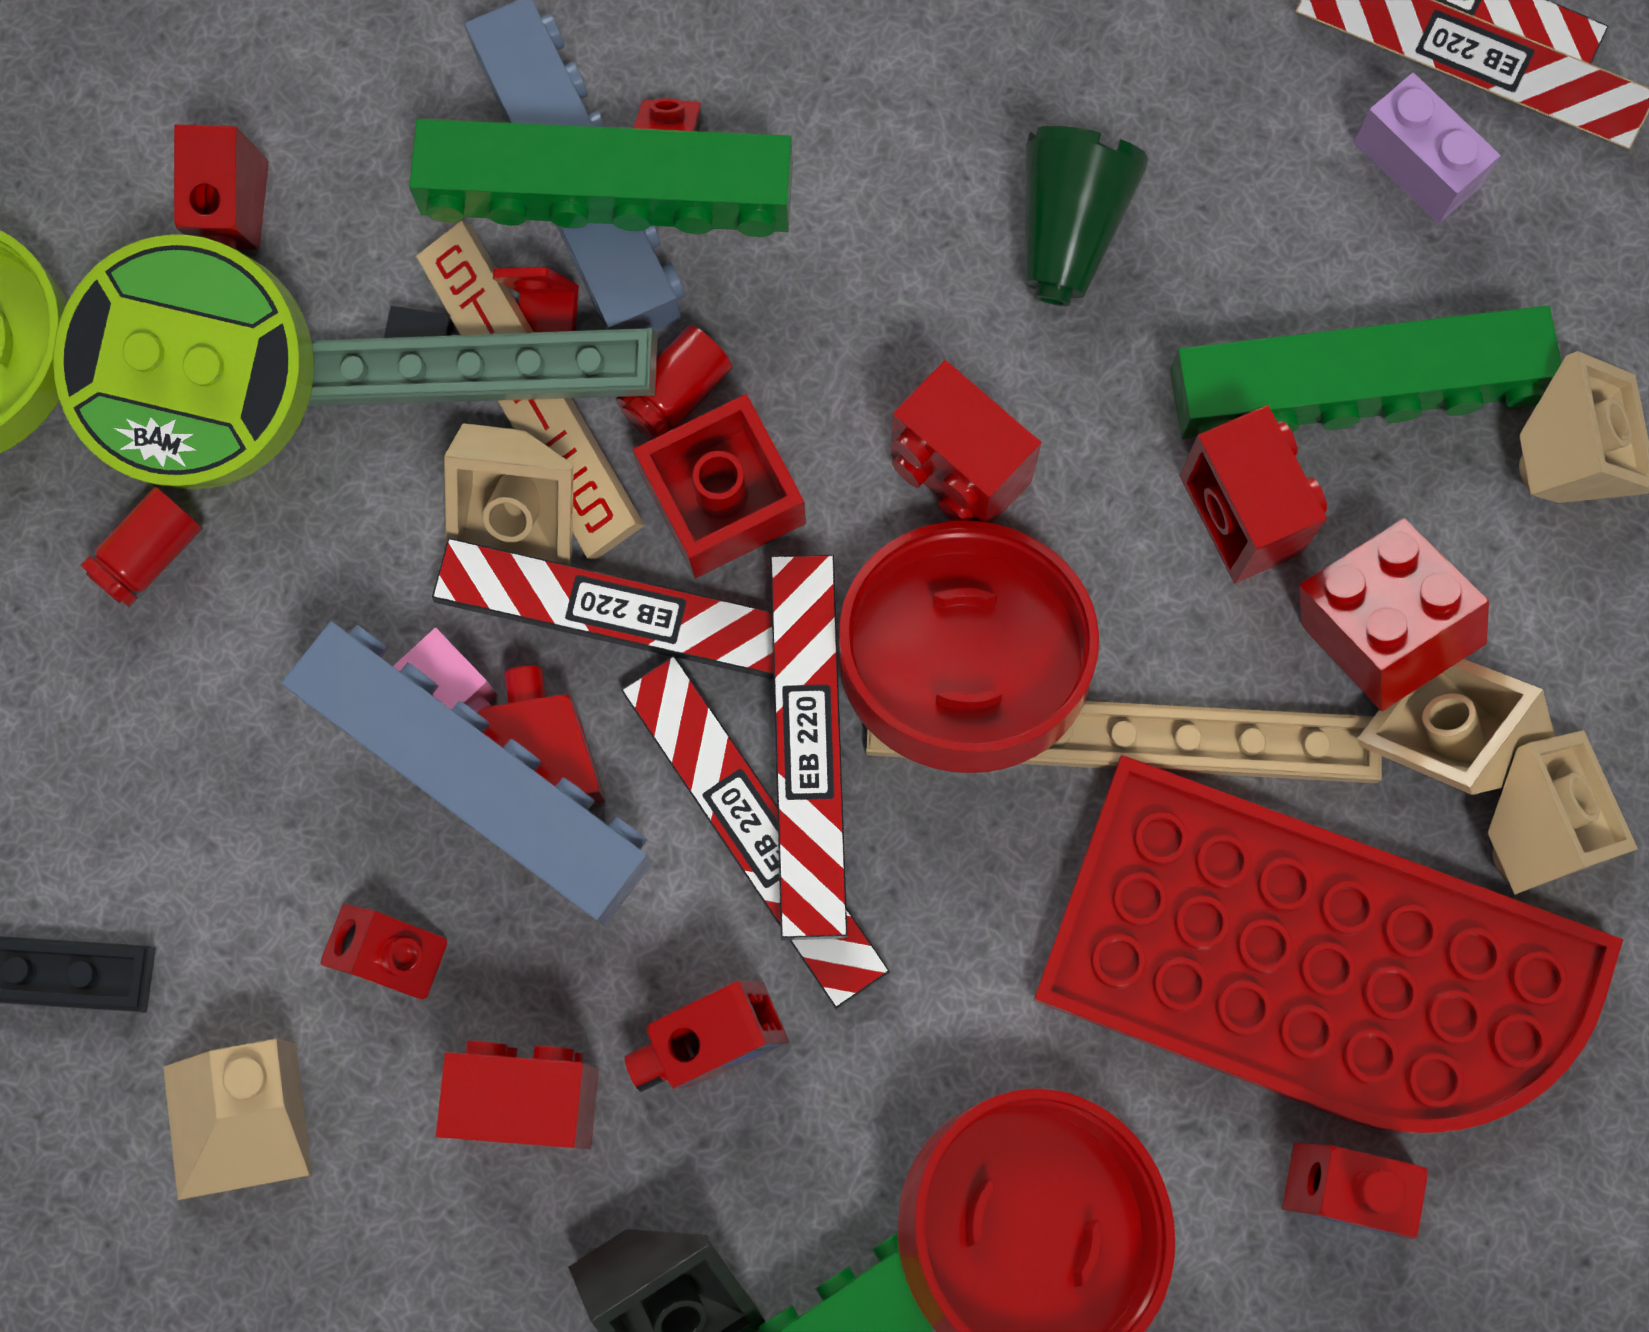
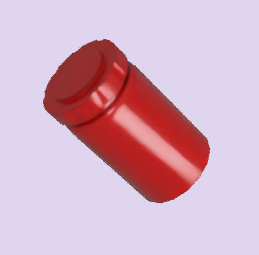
M689 325L657 357L655 396L618 397L616 402L624 416L635 428L645 436L654 439L669 432V429L678 426L733 369L732 363L712 338L699 328Z
M154 487L96 548V556L94 558L88 556L80 566L87 571L86 575L119 603L122 601L130 607L138 599L135 594L146 590L203 528L163 492Z

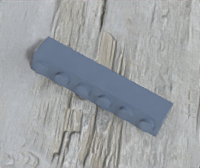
M517 0L464 23L473 51L507 123L606 127L598 111L588 115L581 101L582 98L588 96L580 72L574 62L564 66L557 51L564 48L558 27L550 13L542 17L540 16L533 0ZM588 223L586 226L576 229L557 226L605 330L652 328L654 332H657L681 321L677 300L685 297V292L672 263L661 266L653 248L661 245L654 226H650L643 231H626L617 228L614 224Z
M330 621L281 684L605 927L653 864L647 854L641 851L647 839L616 816L609 825L595 817L588 811L595 801L564 777L556 787L536 773L542 762L513 739H510L504 748L483 734L490 726V723L460 700L452 710L432 695L439 685L416 667L407 662L403 669L398 671L381 657L388 648L366 630L356 625L348 634L334 622Z

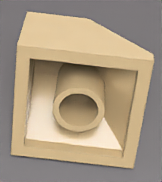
M1579 351L1566 355L1519 435L1523 456L1519 460V470L1524 484L1530 490L1531 495L1557 503L1649 494V438L1636 375Z
M463 423L444 456L446 543L448 538L572 566L574 465L525 430Z
M1463 659L1383 712L1379 710L1357 740L1362 748L1474 795L1504 787L1518 747L1530 742L1552 738L1555 734L1543 689Z
M1584 730L1530 742L1517 748L1488 830V835L1494 846L1493 860L1501 876L1509 881L1514 894L1538 887L1638 849Z
M271 1039L208 1051L163 1067L178 1200L312 1175L296 1043Z

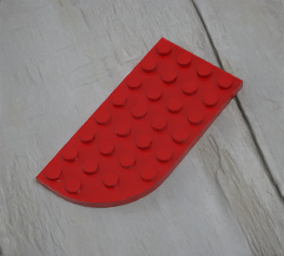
M1121 755L1033 1001L1350 1122L1397 1133L1428 1134L1450 1132L1484 1125L1513 1113L1549 1089L1570 1068L1584 1049L1597 1025L1624 939Z

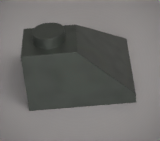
M625 1229L568 1266L589 1319L598 1332H756L759 1330L758 1327L766 1322L760 1310L706 1234Z

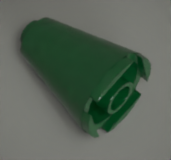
M1042 126L1037 128L1036 135L1032 132L1029 133L1026 143L1025 284L1035 289L1034 299L1051 305L1069 306L1071 298H1082L1085 296L1145 174L1149 159L1145 151L1122 139L1119 141L1117 150L1111 149L1099 143L1100 132L1082 128Z

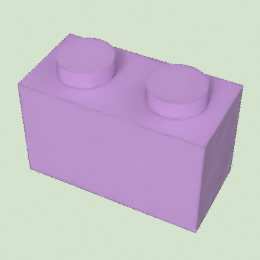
M1414 72L1369 109L1353 142L1437 224L1441 223L1481 188L1501 156Z

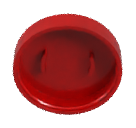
M981 521L936 523L912 530L889 542L877 551L855 576L848 589L840 616L839 672L843 688L856 715L877 739L893 751L921 765L949 772L982 773L1002 770L1030 760L1051 747L1067 732L1080 714L1090 689L1098 659L1099 629L1096 613L1089 594L1076 573L1057 553L1045 544L1020 531Z
M1023 1089L999 1094L967 1108L949 1119L927 1140L916 1156L907 1175L900 1199L898 1245L903 1271L912 1296L922 1314L936 1332H1145L1157 1315L1167 1294L1175 1260L1176 1238L1172 1206L1165 1183L1149 1152L1135 1134L1118 1118L1099 1105L1080 1096L1051 1089Z

